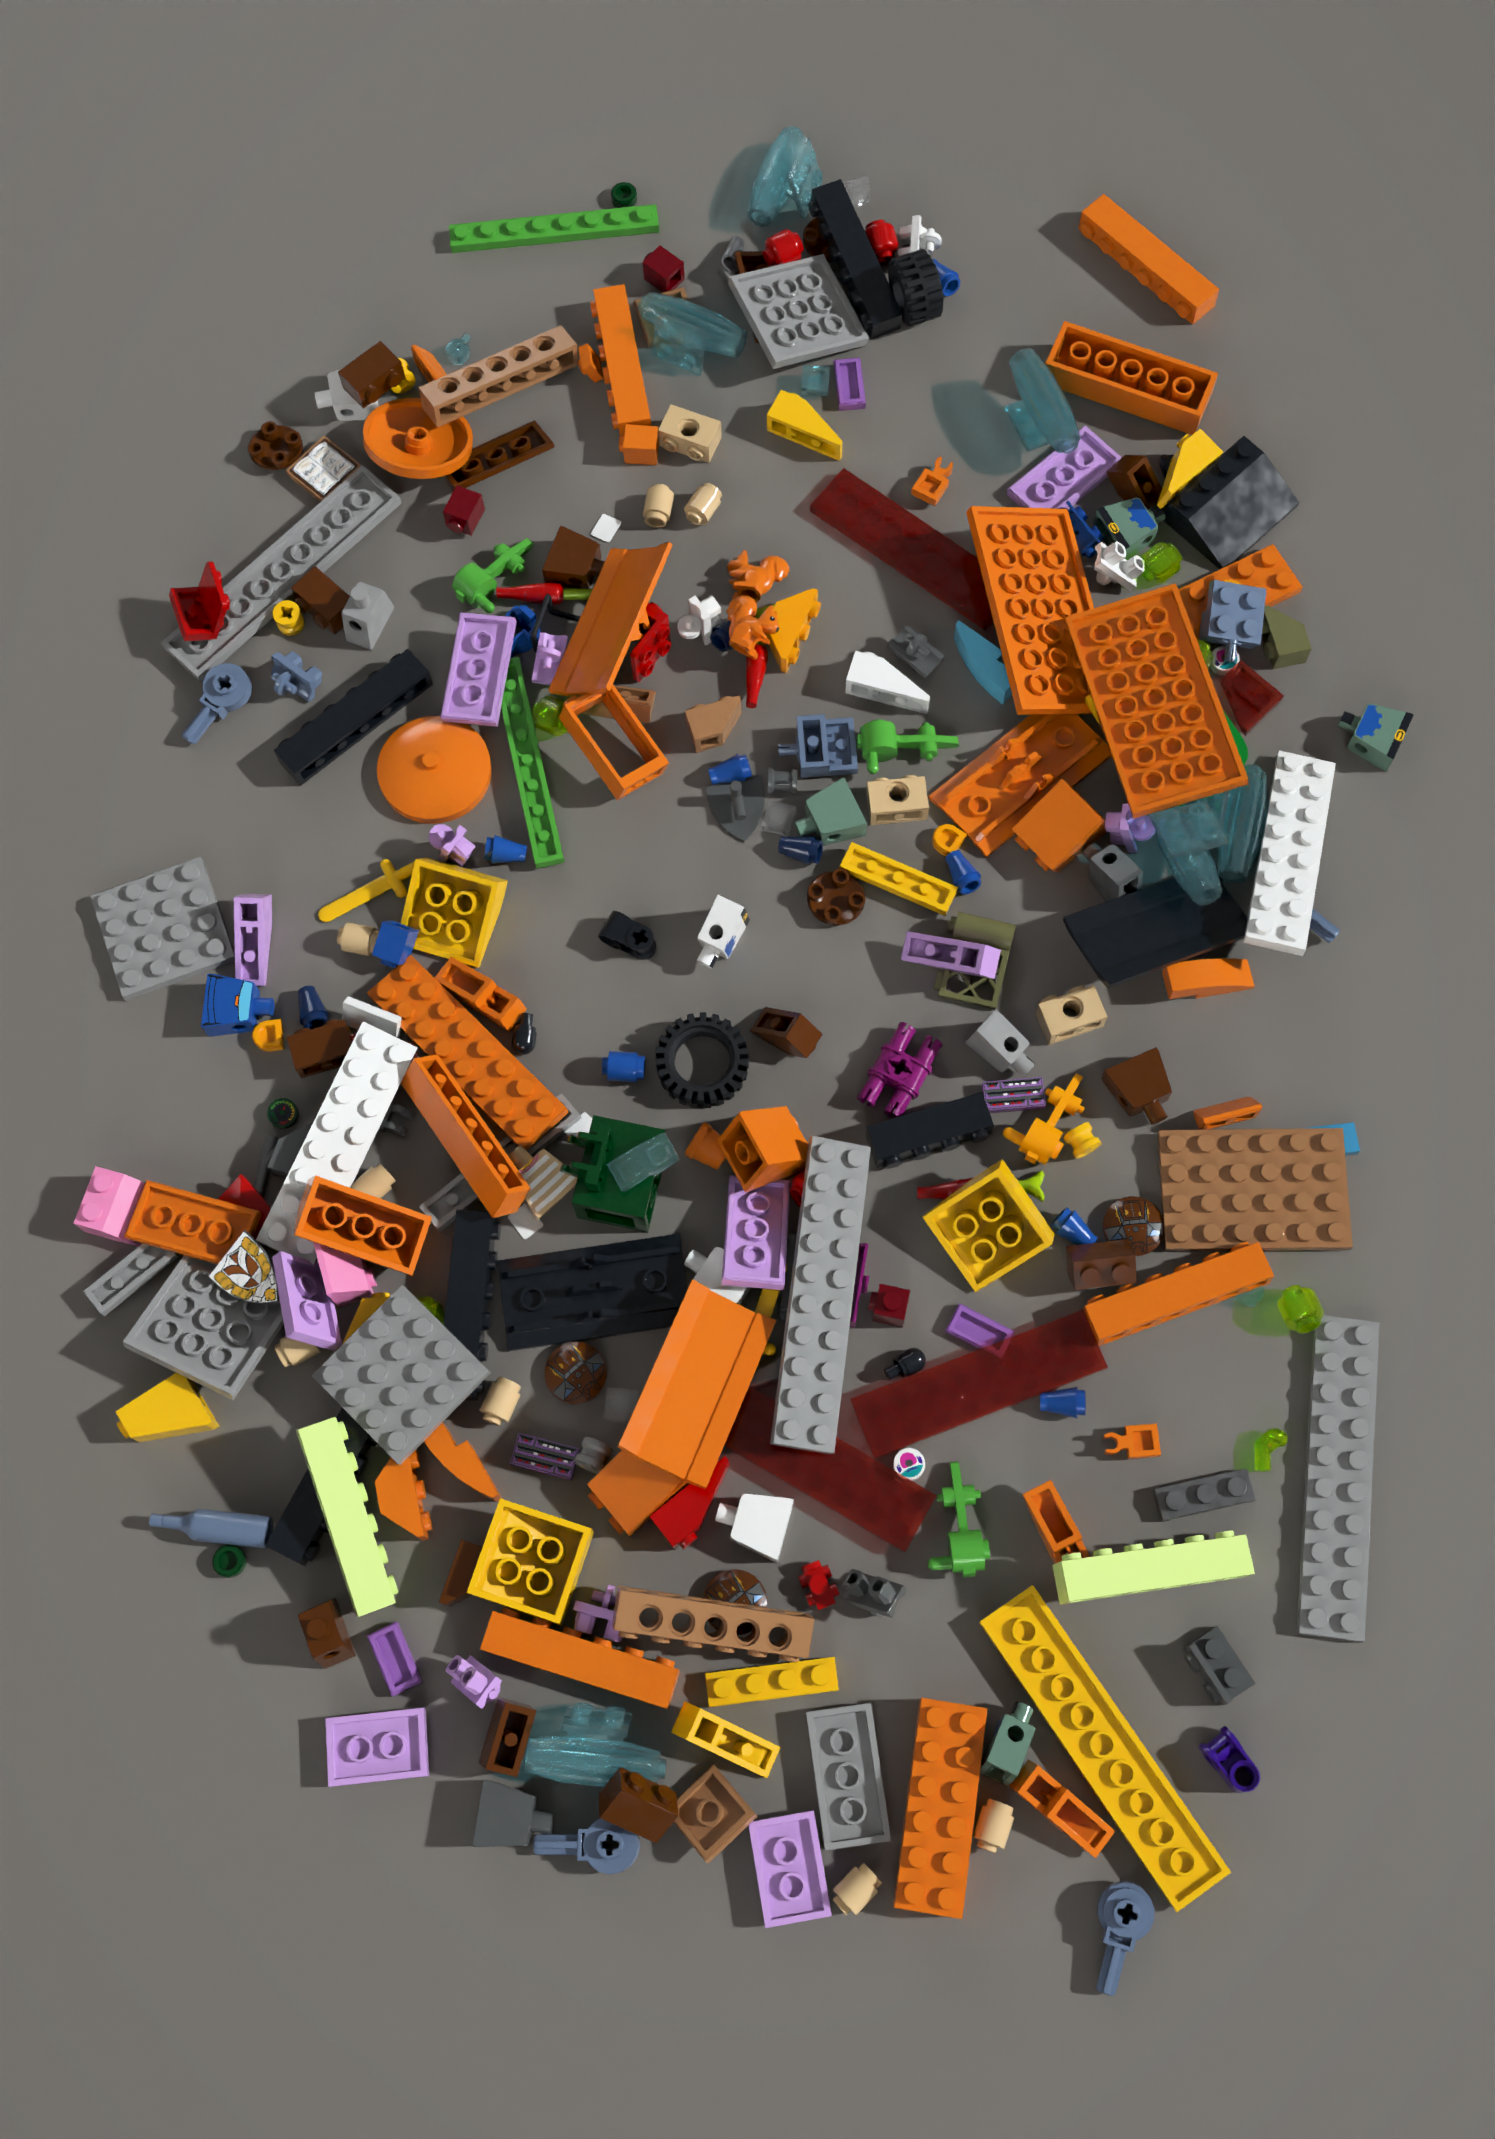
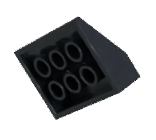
M1243 436L1168 501L1165 510V520L1163 521L1217 568L1222 569L1237 561L1299 505V501L1266 454L1248 438Z

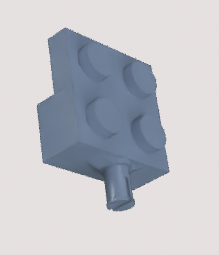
M1219 580L1209 582L1207 609L1201 615L1199 641L1224 644L1225 653L1223 661L1228 663L1236 662L1237 647L1252 649L1261 645L1267 589Z
M825 714L796 716L797 737L795 743L778 744L779 757L796 755L800 763L801 778L858 774L853 717L825 719Z

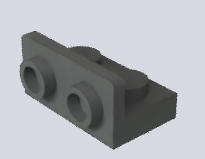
M1218 1626L1184 1647L1187 1653L1184 1656L1187 1664L1194 1673L1199 1672L1206 1682L1203 1685L1204 1690L1214 1703L1218 1701L1220 1705H1226L1233 1698L1256 1684Z

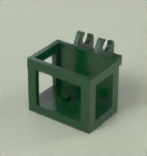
M593 1115L589 1133L578 1132L577 1137L570 1135L567 1141L573 1145L585 1148L582 1162L571 1161L570 1166L563 1164L560 1168V1172L577 1177L571 1202L576 1216L579 1219L648 1233L669 1147L666 1131L664 1129Z

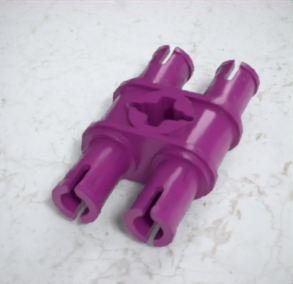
M905 1022L898 1024V1028L889 1043H885L880 1048L881 1053L873 1067L868 1069L869 1078L857 1096L861 1103L864 1104L865 1101H868L866 1106L874 1107L884 1086L894 1088L896 1091L887 1107L883 1110L884 1114L888 1117H891L893 1114V1118L902 1116L911 1099L914 1100L919 1096L918 1091L927 1075L932 1073L931 1064L943 1046L938 1039H935L933 1043V1037L926 1035L916 1056L906 1054L904 1051L913 1035H915L916 1030L911 1025L906 1030L907 1023ZM901 1067L905 1069V1072H901L899 1075L895 1074V1070H899Z

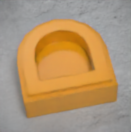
M943 824L935 829L932 844L934 849L946 857L952 851L959 849L967 838V834L951 824Z
M281 1019L266 1020L255 1026L252 1031V1039L260 1050L267 1052L284 1050L283 1022Z

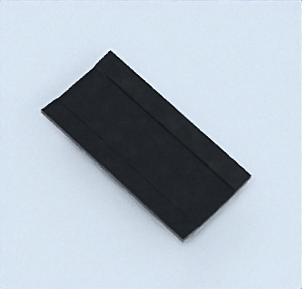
M1212 864L1064 916L1063 922L1097 977L1107 988L1244 939L1248 918L1224 886L1220 875Z
M680 1233L498 1260L505 1332L509 1352L669 1328L688 1289Z

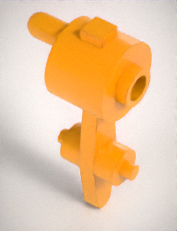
M1076 1073L1066 1090L1055 1086L1053 1090L1047 1088L1045 1095L1049 1096L1047 1102L1056 1106L1047 1123L1036 1118L1026 1135L1011 1127H1006L1003 1130V1136L1006 1139L1020 1146L1018 1151L1026 1155L1025 1160L1034 1165L1036 1161L1046 1165L1050 1157L1056 1160L1064 1146V1143L1060 1142L1064 1132L1055 1128L1064 1111L1074 1116L1076 1112L1082 1114L1085 1107L1080 1105L1082 1099L1074 1095L1083 1076Z

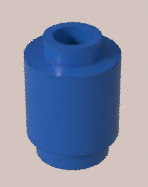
M609 1051L608 1057H603L602 1075H607L608 1081L637 1082V1080H644L646 1058L645 1056H638L636 1052Z

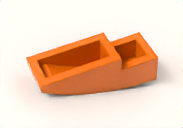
M453 957L449 958L434 977L457 999L508 1032L511 1031L521 1018L522 1013H525L527 1010L517 996L500 988L491 978Z
M1215 958L1182 961L1165 967L1162 971L1169 1000L1193 995L1197 999L1254 989L1255 987L1247 959Z
M442 1422L424 1441L429 1450L460 1481L479 1494L498 1502L502 1497L473 1446L468 1440L457 1446L448 1428Z
M1051 1480L1022 1494L1054 1564L1062 1561V1555L1081 1552L1082 1558L1090 1557L1082 1542L1083 1537Z
M1029 1759L1020 1770L1018 1777L1009 1785L1013 1791L1094 1858L1099 1855L1115 1833L1112 1827L1073 1793L1059 1784L1038 1764Z

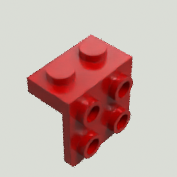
M209 561L205 564L198 587L171 588L169 592V598L184 641L217 639L220 628L224 626L226 611H229L230 608L229 597L227 594H224L222 588L221 573L219 570H216L214 562Z
M653 602L648 603L646 607L650 629L644 630L642 624H639V631L641 634H645V636L630 654L633 679L637 682H640L643 677H648L652 673L656 661L660 656L664 657L672 645L668 615Z

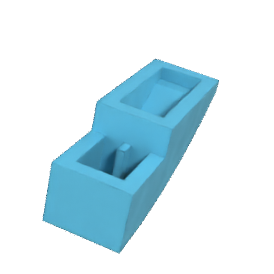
M959 620L955 624L954 641L966 667L977 682L1003 705L1012 695L1005 665L1002 664L1003 656L1001 649Z

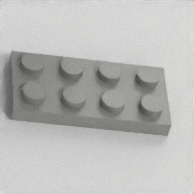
M871 1703L806 1712L825 1851L891 1841Z

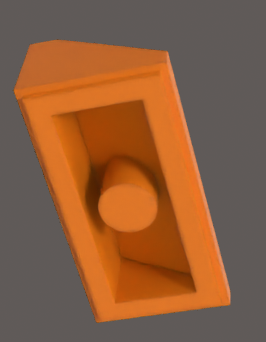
M415 344L411 346L415 365L428 383L447 375L432 353Z
M1244 1097L1194 1110L1193 1115L1198 1130H1210L1254 1119L1263 1107L1260 1102L1252 1097Z

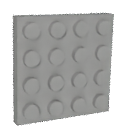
M824 254L730 276L728 285L773 369L858 348L868 343L869 337Z
M201 856L90 896L120 992L125 1001L235 962V952Z
M184 1255L123 1340V1345L125 1348L234 1400L284 1325L280 1299L278 1302L254 1303L233 1297L208 1277L217 1264Z
M401 1285L312 1377L397 1464L401 1465L491 1372L405 1286Z

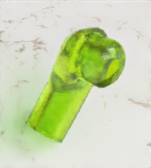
M1271 1428L1256 1440L1254 1444L1255 1471H1271V1453L1278 1447H1284L1287 1444L1288 1436L1286 1432L1278 1428Z

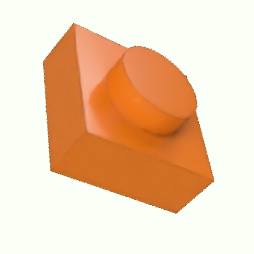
M588 343L578 347L580 355L578 366L582 374H587L594 383L603 380L599 355Z

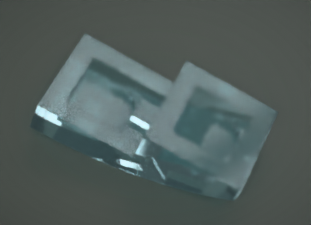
M661 1133L630 1149L606 1165L620 1190L626 1192L650 1175H658L679 1161L680 1158L666 1133Z

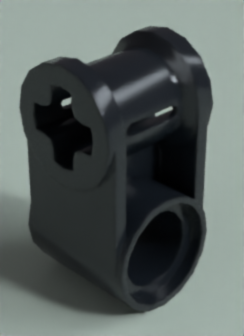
M618 911L611 912L598 934V938L608 946L621 950L640 960L651 958L656 951V942L653 939L652 931L647 926L632 920Z

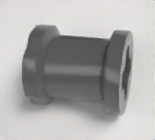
M768 768V794H772L773 791H791L792 794H797V768H793L792 771H774L773 768Z

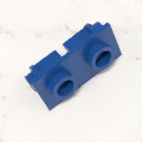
M1067 501L1074 534L1077 531L1079 533L1075 537L1078 549L1082 556L1091 558L1097 552L1095 546L1104 539V536L1095 525L1090 528L1085 521L1088 519V516L1079 505L1074 508Z

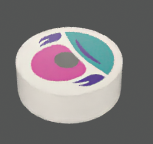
M1225 646L1216 648L1212 652L1209 661L1212 671L1221 676L1234 673L1240 660L1239 654L1236 651V662H1224Z
M902 1449L894 1458V1472L904 1481L917 1480L924 1472L925 1459L916 1449Z

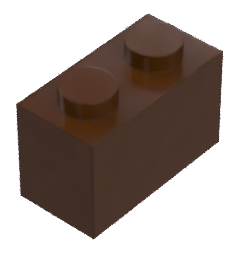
M381 341L338 371L343 389L363 409L369 404L376 402L381 395L392 387L399 385L405 378L401 361Z
M314 566L291 587L295 597L293 602L299 606L303 613L308 611L321 629L327 628L335 635L344 627L341 614L350 596Z
M329 1020L321 1027L299 1029L294 1032V1035L287 1036L295 1070L302 1079L340 1067L353 1042L352 1034L346 1021Z
M1127 1239L1066 1246L1067 1273L1074 1290L1137 1283L1136 1255Z
M498 1697L478 1763L486 1770L517 1777L536 1710L529 1705Z
M619 1767L599 1793L600 1819L657 1843L678 1817L677 1795L668 1786L659 1785L644 1778L639 1773Z

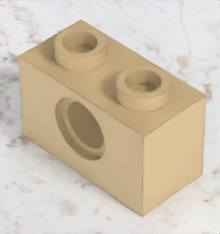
M670 404L658 429L659 446L669 452H678L689 456L693 460H702L710 463L722 438L721 421Z
M906 775L901 779L877 778L867 782L866 796L870 825L927 820L929 804L925 776ZM898 795L901 796L903 800L894 801L891 799V797Z
M1084 985L1074 987L1068 991V994L1057 997V995L1045 997L1038 1004L1035 1013L1048 1045L1104 1027L1108 1017L1094 985L1086 988ZM1066 1008L1073 1009L1077 1016L1069 1017L1064 1014L1063 1010Z

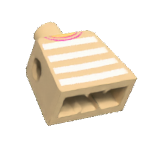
M519 1145L508 1155L531 1188L524 1202L537 1221L576 1186L577 1177L560 1172L563 1163L545 1149H542L532 1157L522 1145Z

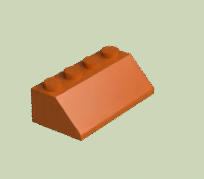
M315 1175L308 1179L300 1201L294 1236L413 1276L432 1217Z

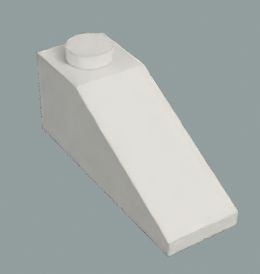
M855 651L846 678V694L927 714L930 696L884 658L878 657L872 652Z

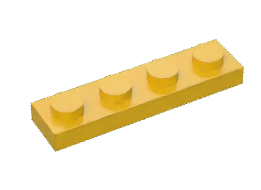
M851 842L839 867L840 869H845L855 878L946 916L958 891V887L854 842Z
M835 1657L705 1673L709 1707L839 1691Z

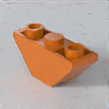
M416 1449L401 1465L397 1464L390 1457L375 1480L380 1513L424 1541L429 1539L428 1531L432 1530V1522L429 1511L424 1512L422 1499L426 1498V1490L423 1480H418L416 1468L420 1467V1459Z

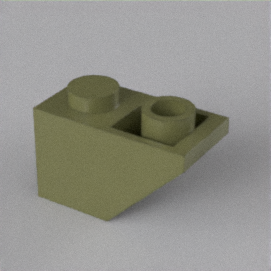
M1265 606L1262 628L1263 650L1265 658L1267 660L1270 659L1272 668L1277 669L1306 663L1312 648L1304 624L1270 606Z

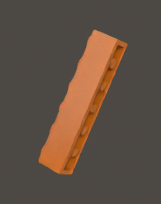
M1102 194L1081 212L1078 230L1081 231L1083 236L1092 240L1100 247L1102 252L1116 260L1124 270L1129 271L1143 286H1147L1162 302H1166L1180 317L1185 318L1193 325L1215 307L1220 289L1105 194Z
M625 284L593 289L594 301H590L592 318H598V323H594L596 340L602 339L603 344L598 345L600 361H606L607 366L602 368L604 383L610 384L611 390H606L609 407L614 406L615 412L611 413L613 430H619V435H624L626 424L651 426Z
M438 1054L413 1058L401 1081V1085L491 1217L496 1218L516 1213L531 1190L530 1186Z
M1248 1242L1237 1244L1231 1248L1232 1252L1220 1255L1219 1252L1212 1253L1204 1257L1202 1263L1194 1266L1191 1263H1185L1176 1267L1172 1274L1164 1277L1162 1273L1155 1274L1145 1279V1283L1134 1287L1133 1284H1128L1117 1289V1294L1105 1298L1104 1294L1089 1299L1087 1305L1084 1306L1082 1314L1096 1347L1270 1284L1274 1274L1259 1242L1251 1245Z
M502 1608L501 1613L492 1611L480 1650L669 1710L680 1670L674 1668L675 1661L659 1656L656 1657L655 1662L643 1658V1651L626 1646L624 1652L612 1648V1641L596 1636L594 1641L590 1642L581 1639L582 1632L564 1627L562 1632L550 1629L551 1622L533 1617L532 1623L520 1620L521 1613L507 1608Z

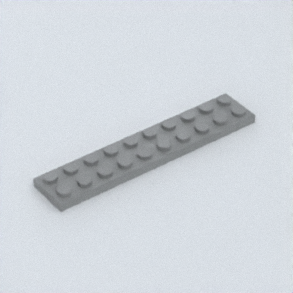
M362 465L223 587L224 594H227L229 597L230 608L229 611H226L224 626L220 628L217 639L184 641L178 627L161 642L163 649L196 679L202 682L206 674L213 667L222 664L273 618V609L279 602L285 600L293 601L295 599L291 587L314 566L323 573L402 504L400 497Z
M817 1136L809 1138L770 1439L771 1445L830 1455L835 1452L871 1147Z
M1319 1314L1314 1316L1296 1634L1360 1643L1365 1642L1380 1322Z

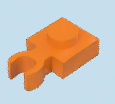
M938 457L933 471L927 468L924 469L912 487L911 495L936 506L949 486V479L947 477L952 473L953 462L947 468H941L942 457Z
M1157 1423L1125 1426L1124 1436L1113 1432L1106 1433L1103 1436V1439L1110 1438L1116 1442L1115 1449H1106L1104 1451L1106 1455H1114L1120 1450H1126L1127 1459L1161 1456Z

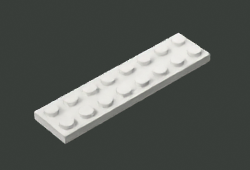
M1278 751L1243 943L1299 956L1304 955L1307 947L1336 763Z
M366 1022L361 1023L256 1238L258 1243L278 1252L282 1251L309 1260L314 1265L317 1255L313 1242L294 1236L298 1207L308 1179L316 1175L351 1188L418 1047Z

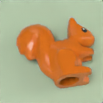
M743 550L740 555L733 558L727 564L729 576L734 577L729 579V584L733 585L732 588L737 590L732 595V600L737 596L744 595L753 598L757 603L761 596L772 588L774 581L781 582L783 578H787L789 572L788 563L779 556L771 555L762 559L759 566H753L748 564V553L746 550Z
M741 595L729 603L726 611L728 614L727 619L731 621L729 626V645L738 653L756 660L758 658V653L754 649L756 643L770 644L766 634H775L779 631L780 625L777 620V611H774L773 605H770L759 618H755L757 603L753 598Z

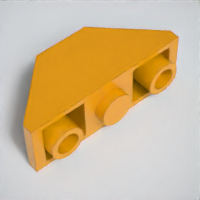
M812 588L777 601L774 606V611H777L778 614L777 620L780 628L777 633L766 634V636L770 640V649L781 672L787 673L790 664L795 665L800 653L798 648L801 640L805 642L810 632L811 618L816 619L818 616L821 602H818L817 589Z

